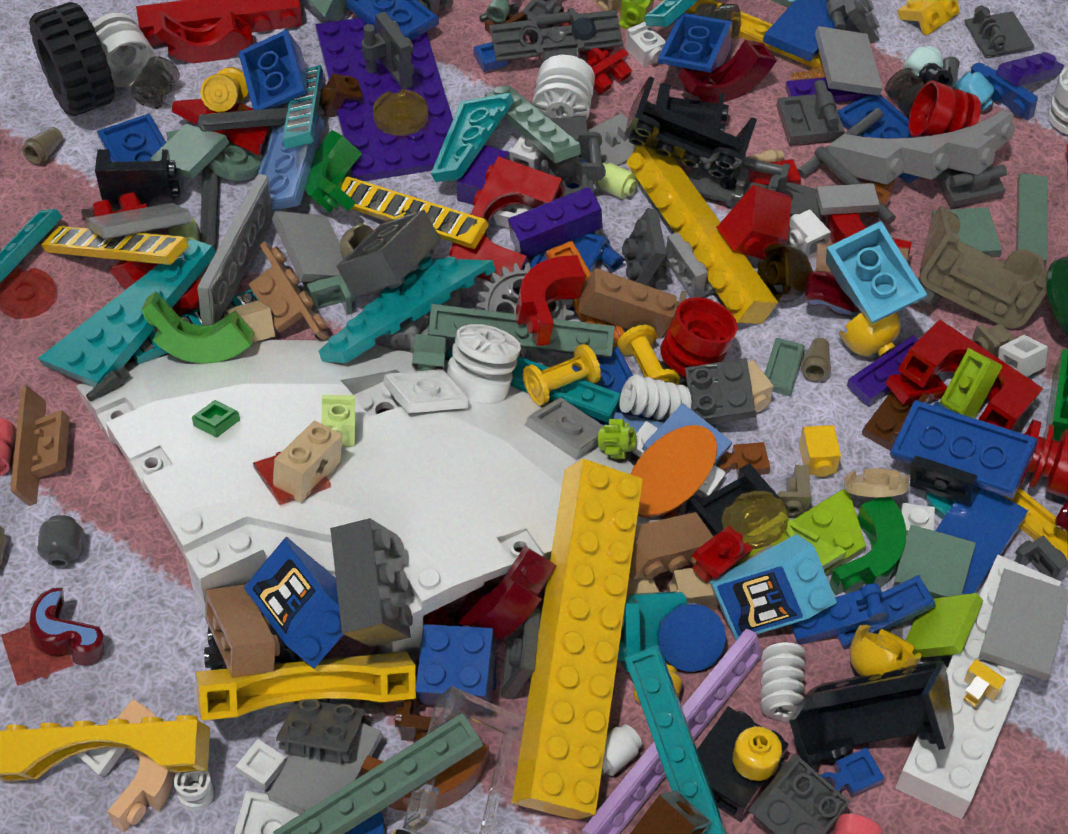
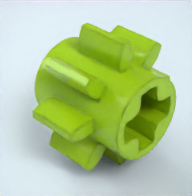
M609 419V425H604L598 432L599 448L605 451V455H610V459H625L626 452L633 451L636 447V431L634 427H629L630 424L625 423L624 419Z

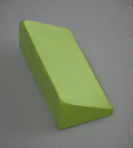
M968 348L939 403L955 413L975 419L1001 371L1002 365Z

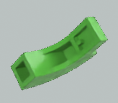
M157 291L146 298L141 309L146 321L151 326L158 328L153 341L169 354L189 362L216 363L233 358L252 345L255 332L236 310L211 325L191 324L179 317Z

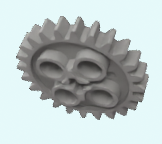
M514 263L512 272H509L504 266L501 270V277L496 273H492L490 278L492 283L484 282L482 288L485 292H479L477 299L481 302L476 304L475 309L495 312L505 310L508 313L516 314L519 295L514 292L513 288L521 287L525 275L531 269L530 264L526 263L524 270H520L517 263ZM561 299L547 304L552 309V312H550L552 319L571 320L574 316L573 311L567 310L572 306L573 300ZM521 348L520 357L524 358L526 352H529L530 356L536 359L538 350ZM540 350L543 355H548L549 351Z

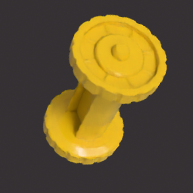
M226 67L217 74L206 78L200 89L204 105L216 112H224L231 109L237 102V99L241 102L249 93L244 73L235 67Z
M638 325L623 333L619 338L618 348L625 356H635L645 377L663 380L665 383L680 384L677 372L673 369H663L652 349L657 340V333L652 326Z
M585 344L575 347L574 358L542 371L533 364L526 366L523 370L525 388L531 399L539 406L548 403L550 391L582 378L593 384L601 379V369L593 350ZM576 366L578 371H574L572 367Z

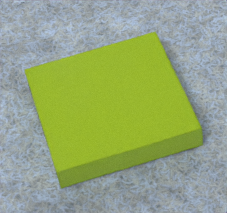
M978 593L933 598L936 607L916 616L906 637V641L915 647L913 654L915 655L920 652L921 657L961 654L984 601Z

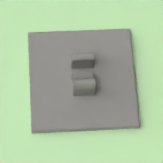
M622 113L588 130V132H598L602 136L600 150L603 163H613L620 166L627 162L637 147L631 144L629 138L625 135L628 119Z

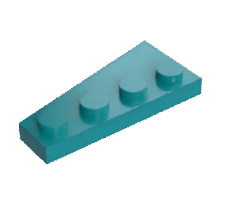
M511 93L460 101L431 172L435 182L461 179L513 104L514 99Z

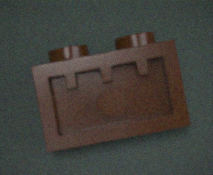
M891 391L864 426L861 435L891 451L913 403L903 405ZM923 393L918 401L927 403L929 396Z

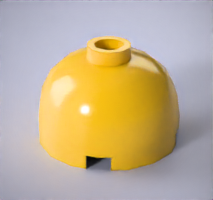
M896 312L871 324L864 314L860 313L845 325L848 332L840 331L839 336L846 346L859 356L868 357L878 353L881 357L896 347L893 342L900 335V317Z
M859 625L849 649L850 661L855 671L861 676L883 675L886 672L902 667L917 665L922 656L920 652L914 655L913 650L915 647L893 633L880 629L879 634L869 632L871 628L869 625Z

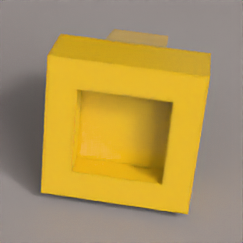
M975 659L968 668L964 682L970 686L966 690L967 694L963 700L975 708L984 696L995 701L1001 693L1006 679Z

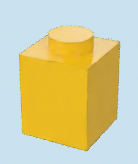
M835 426L803 427L799 448L803 465H808L809 475L824 477L837 473L841 453Z

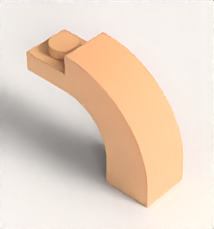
M132 699L116 719H125L129 723H141V718L156 716L145 706ZM134 750L130 751L140 760L137 774L107 811L112 825L123 833L131 824L136 825L143 818L147 805L158 812L160 811L171 792L175 773L159 766L146 754Z

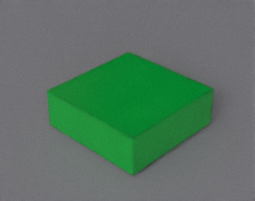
M216 400L192 416L194 427L216 438L240 421L237 410Z

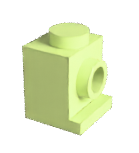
M322 395L321 424L343 435L342 446L354 447L355 395Z

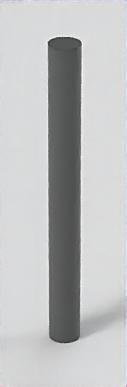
M876 108L844 134L859 136L884 116L883 112ZM828 145L827 147H825V149H826L828 152H829V145ZM815 155L797 169L799 175L805 178L822 165L823 162Z
M823 146L815 150L814 154L846 185L862 184ZM879 201V209L875 213L886 224H891L896 216Z

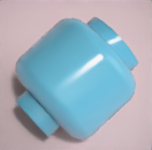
M968 71L953 85L955 90L959 89L978 96L981 102V112L993 102L990 97L994 93V87L980 72L972 74Z

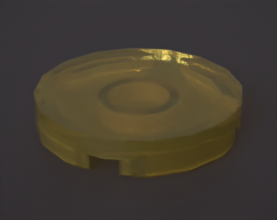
M406 89L399 90V93L385 92L377 98L373 105V120L379 129L388 134L409 135L416 133L428 121L427 102L418 93Z
M752 491L735 498V503L730 507L728 504L723 512L721 521L724 529L730 525L736 532H740L743 535L744 543L749 544L753 549H759L769 546L780 539L787 529L789 517L785 504L780 498L774 497L772 493L767 491Z

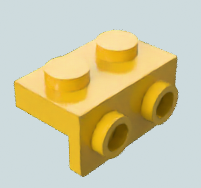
M907 0V4L897 10L899 19L919 21L922 34L929 35L960 13L957 0Z

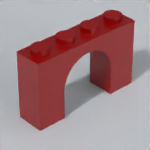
M498 156L494 165L491 164L487 169L485 175L486 182L483 189L478 190L474 197V208L470 215L486 219L487 223H489L493 215L506 206L525 205L530 208H536L563 197L565 192L562 178ZM487 229L475 249L453 242L449 252V257H455V259L493 260L496 269L493 273L498 274L500 277L502 267L504 266L509 272H512L514 263H517L520 270H524L526 263H529L526 255L501 247L490 241L487 237ZM481 273L476 277L491 282L492 273L488 276ZM519 287L513 288L514 291L519 289Z
M939 319L909 349L897 371L923 388L940 372L955 373L968 348L1000 363L1002 369L987 395L989 404L978 420L1013 430L1029 411L1044 388Z

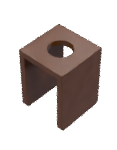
M675 790L659 794L630 834H703L711 821Z

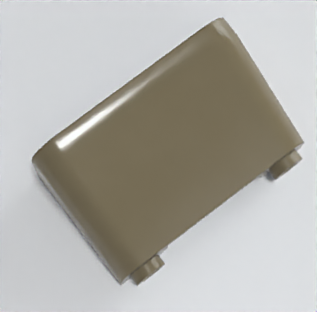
M940 206L930 222L920 266V279L923 286L998 324L1001 323L1006 328L1016 329L1022 327L1047 294V270L1043 258L1029 250L1018 249L1013 251L1003 263L960 242L958 235L960 220L958 216Z

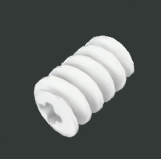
M633 375L625 382L622 388L619 405L620 410L624 413H628L631 410L633 415H640L642 413L646 418H650L653 415L655 420L664 419L666 421L682 403L691 409L692 401L689 389L684 385H676L671 382L665 383L663 380Z
M788 642L776 643L768 646L761 655L763 664L761 666L762 689L760 695L762 701L760 708L761 712L770 719L789 722V719L804 699L802 694L805 692V686L802 682L805 680V674L802 670L805 668V661L802 658L805 656V649L799 644Z

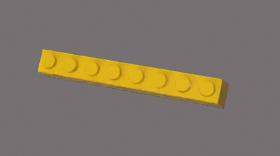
M637 146L626 164L636 174L635 177L674 233L678 232L682 239L691 245L696 259L705 265L708 273L707 280L732 313L737 323H763L778 304L776 298L745 255L733 252L716 228L720 224L719 219L675 158L663 157L657 154L654 149L646 146Z

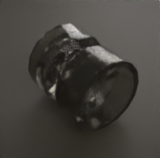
M716 4L698 5L696 15L732 21L731 39H737L741 27V13L738 4H721L719 8Z
M160 56L149 58L141 74L137 76L130 88L134 99L145 107L153 109L162 107L180 78L177 67L171 61Z
M905 68L895 73L888 80L885 86V93L894 104L898 105V109L904 116L909 119L913 102L925 84L914 70Z

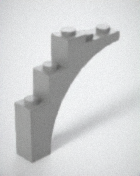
M1002 110L991 118L973 126L933 136L885 139L843 134L829 144V153L853 176L883 184L890 183L902 173L933 180L947 168L979 175L993 164L995 151L1013 138L1015 132L1013 112Z

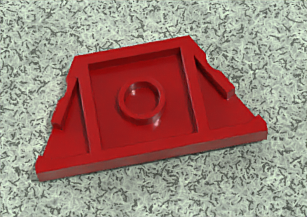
M202 99L174 101L172 104V113L196 125L201 114L224 113L222 111L210 110L204 105ZM237 99L234 106L224 112L253 110V108L240 103ZM271 126L217 130L213 132L226 135L228 141L259 155Z

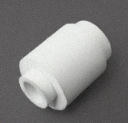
M624 724L621 727H614L607 733L602 775L605 773L610 776L615 775L638 755V749L642 747V741L636 731L629 725Z

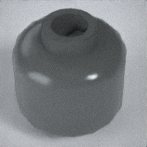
M56 515L50 517L39 528L38 555L54 567H65L69 562L77 560L82 553V527L70 516Z

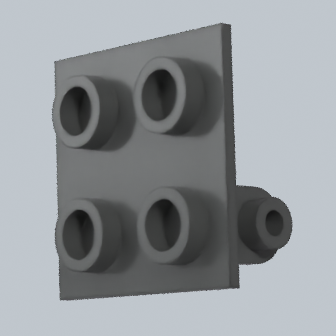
M980 5L975 8L973 18L965 19L966 25L985 57L1035 47L1013 11L990 15L989 8Z
M315 699L295 701L276 737V741H279V749L285 750L287 755L292 754L304 757L306 754V758H311L316 747L317 760H322L325 752L326 761L343 764L344 761L350 762L353 748L350 745L364 716L365 709L354 708L347 704L337 705L319 702Z

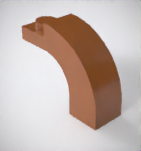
M482 743V747L393 802L389 807L399 811L419 813L439 810L459 801L475 787L489 762V745ZM367 755L361 766L362 775L384 761Z

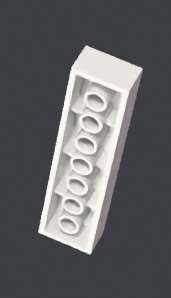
M998 554L979 595L984 601L961 654L953 655L946 670L949 681L954 732L946 749L938 750L937 744H929L928 740H921L917 736L895 787L960 819L963 818L972 801L1024 674L979 658L1003 570L1005 568L1056 586L1061 584L1059 580ZM975 659L1006 679L1004 687L995 701L984 696L976 708L963 700L967 694L966 690L970 686L964 682L968 668Z

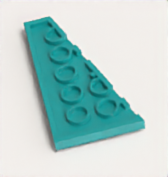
M190 239L187 242L189 246L172 265L158 264L37 359L47 368L95 387L110 371H116L121 366H124L156 328V326L153 327L146 321L141 310L146 298L157 291L172 308L212 261L216 253L213 246Z
M431 256L419 262L420 267L404 277L405 282L394 289L387 287L382 290L380 296L367 304L364 310L355 318L349 320L340 332L331 336L328 342L318 350L321 360L323 362L336 363L349 362L375 346V339L385 334L393 335L401 330L399 324L406 319L417 320L430 312L431 304L441 305L451 299L450 292L460 288L467 289L474 285V278L481 273L488 276L495 272L493 260L455 259V257L441 259L432 258Z

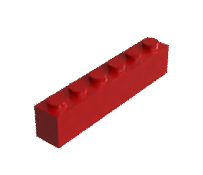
M180 0L136 6L139 28L151 46L167 44V42L160 41L154 33L152 16L159 10L182 25L191 28L211 26L229 11L249 23L251 33L302 26L299 0Z

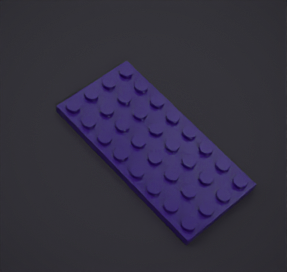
M353 18L315 24L328 81L333 73L351 76L358 79L362 93L360 101L345 98L340 109H337V117L342 135L362 153L350 168L352 177L361 181H371L432 171L453 118L427 32L411 41L414 52L411 54V61L414 66L412 87L402 90L379 58L376 59L377 71L374 73L366 71V60L362 56V40L364 39V26L367 23L362 19Z

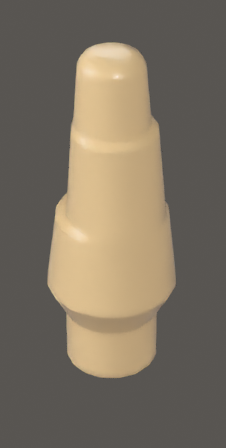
M769 149L760 154L748 156V158L765 162L782 161L784 154L782 150L775 151Z

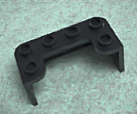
M649 76L633 101L625 130V135L629 138V142L635 146H646L654 149L657 154L663 157H674L682 160V163L688 167H699L707 170L710 175L716 178H724L731 175L744 160L757 119L751 117L737 136H733L647 101L655 79Z

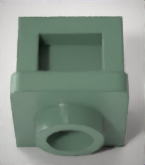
M341 274L307 284L308 294L315 304L311 307L313 311L342 303L346 315L353 314L352 302H355L356 298L352 295Z
M423 334L415 335L412 365H418V371L437 370V368L444 367L445 337Z

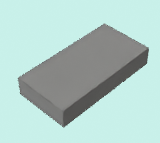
M874 183L817 187L815 193L821 215L877 212L880 205Z

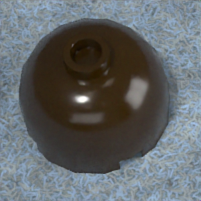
M770 244L763 251V253H767L765 260L759 261L758 275L778 303L792 302L805 293L808 274L813 272L807 255L794 245ZM774 285H782L783 293H778Z

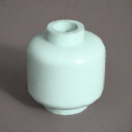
M920 46L913 50L903 65V72L908 83L913 86H924L919 81V72L927 63H936L943 69L942 55L937 49L931 46Z

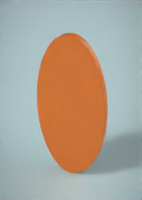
M698 425L675 429L654 442L642 454L630 473L631 475L643 478L638 516L657 517L681 506L698 491L707 479L717 454V442L709 429Z

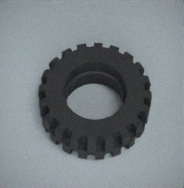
M67 2L33 14L29 21L33 45L49 87L52 89L53 95L59 102L61 109L68 115L77 116L110 104L115 98L111 69L95 28L86 12L83 11V8L77 3Z

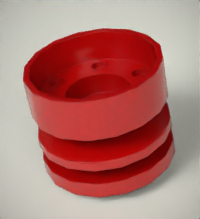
M933 80L927 82L917 94L910 111L908 121L910 135L913 137L933 136L977 124L981 112L979 97L959 89L953 91L952 87Z
M701 297L688 298L680 302L675 311L670 327L660 346L661 356L666 365L685 377V368L723 362L738 331L737 321L728 309L711 299Z
M1032 419L1029 428L1024 434L1037 438L1038 444L1020 484L1022 485L1027 472L1031 473L1028 485L1030 488H1035L1041 476L1047 478V493L1068 499V429H1065L1059 441L1053 440L1054 425L1048 424L1043 437L1039 436L1041 421Z

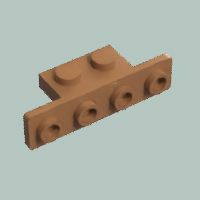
M265 241L261 243L260 247L272 267L250 282L249 286L257 299L270 307L274 327L282 333L304 316L314 334L323 341L328 340L330 336L326 332V329L329 328L327 322L319 313L315 314L311 308L315 304L305 290L301 292L298 287L301 281L291 268H286L284 262L287 259L283 252L277 246L272 248Z
M26 386L21 388L11 492L31 506L37 503L39 478L63 470L66 467L70 416L63 410L45 416L46 401L30 387Z

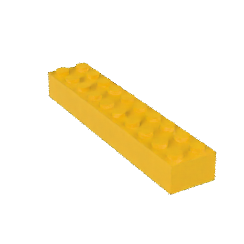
M584 458L564 470L550 561L557 566L546 583L538 633L535 670L531 677L511 804L573 820L596 815L643 478Z

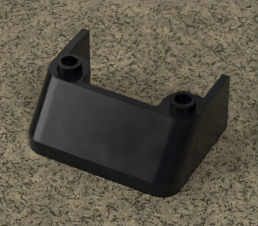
M932 661L902 667L886 672L883 675H862L824 683L812 688L789 719L800 758L815 770L820 760L825 759L827 763H834L846 757V753L851 750L853 745L918 733L921 740H928L929 744H937L938 750L946 749L955 728L949 681L944 662Z

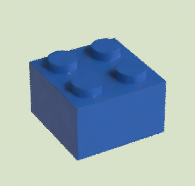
M424 624L415 691L421 704L491 709L497 652V639L493 628Z

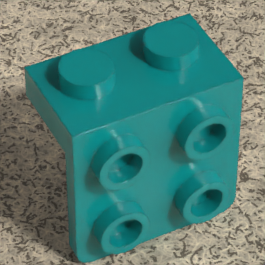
M674 591L626 595L617 662H620L627 672L629 670L624 657L658 645L657 631L660 621L674 607L687 603L684 593Z

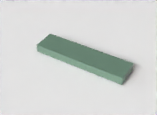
M1019 173L1017 179L1016 250H1029L1041 256L1046 265L1048 177Z

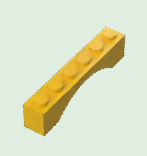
M407 652L323 659L315 668L305 661L274 664V671L233 678L228 669L195 672L196 701L201 721L239 717L267 706L304 699L346 698L376 702L416 699L415 664Z
M194 715L176 716V721H163L164 719L159 717L141 718V723H129L125 719L107 720V725H95L91 721L73 722V727H61L62 725L58 723H41L38 729H28L25 725H7L6 730L0 731V780H37L51 767L68 757L87 750L106 747L127 748L144 753L159 766L173 773L208 771L210 727L200 722L198 717Z

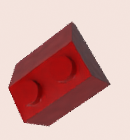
M752 185L716 228L733 252L765 260L767 253H763L767 246L770 244H785L788 240L792 199L789 195Z

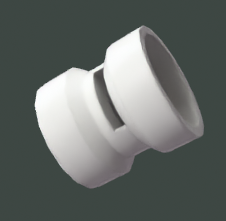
M176 772L174 787L181 806L191 811H199L206 808L214 797V788L209 772Z

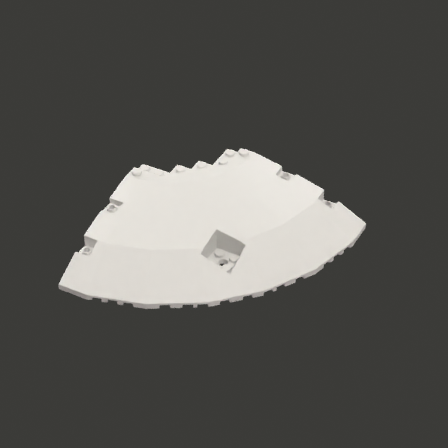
M261 340L252 343L249 348L237 356L216 363H194L179 359L171 354L159 356L138 365L136 361L123 366L127 369L130 376L123 381L122 385L93 401H89L86 394L94 386L86 383L76 386L89 413H92L111 445L117 444L145 493H149L157 506L158 512L186 559L195 600L204 617L206 589L247 584L286 536L336 577L330 528L371 518L397 534L403 542L402 570L406 573L409 585L408 590L405 591L406 602L413 616V624L410 626L411 638L378 646L383 654L407 652L413 662L420 659L424 615L484 586V582L507 574L520 554L515 551L516 548L527 546L550 560L565 469L583 458L628 474L631 473L634 467L627 459H610V455H605V451L600 450L599 445L576 460L525 426L528 416L550 403L539 406L535 404L528 393L513 386H510L508 396L504 401L497 403H479L468 400V407L463 409L408 414L384 386V377L391 373L418 371V365H412L413 353L378 345L371 347L347 363L323 362L318 352L328 340ZM444 360V367L437 368V370L443 369L446 373L449 361ZM322 395H355L354 447L342 446L340 464L302 503L274 489V459L314 420L321 423ZM214 400L237 410L240 417L239 422L217 438L194 427L192 422V416ZM384 408L390 409V410H388V411L381 412V413H378V414H377V412H378L379 410H381V409H384ZM672 510L657 517L638 516L636 525L672 518L677 515Z

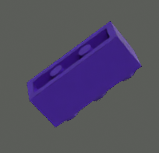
M589 186L508 218L510 238L517 252L529 258L580 238L585 234L602 229V209Z

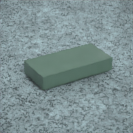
M780 338L775 339L764 373L774 386L772 392L786 396L791 395L805 345Z

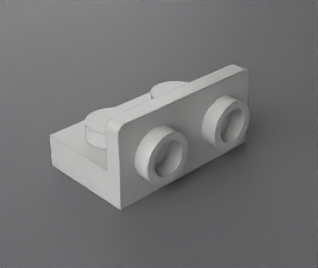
M678 232L667 237V255L665 260L691 298L703 297L716 292L707 280L708 273L705 265L696 259L691 245L685 242Z

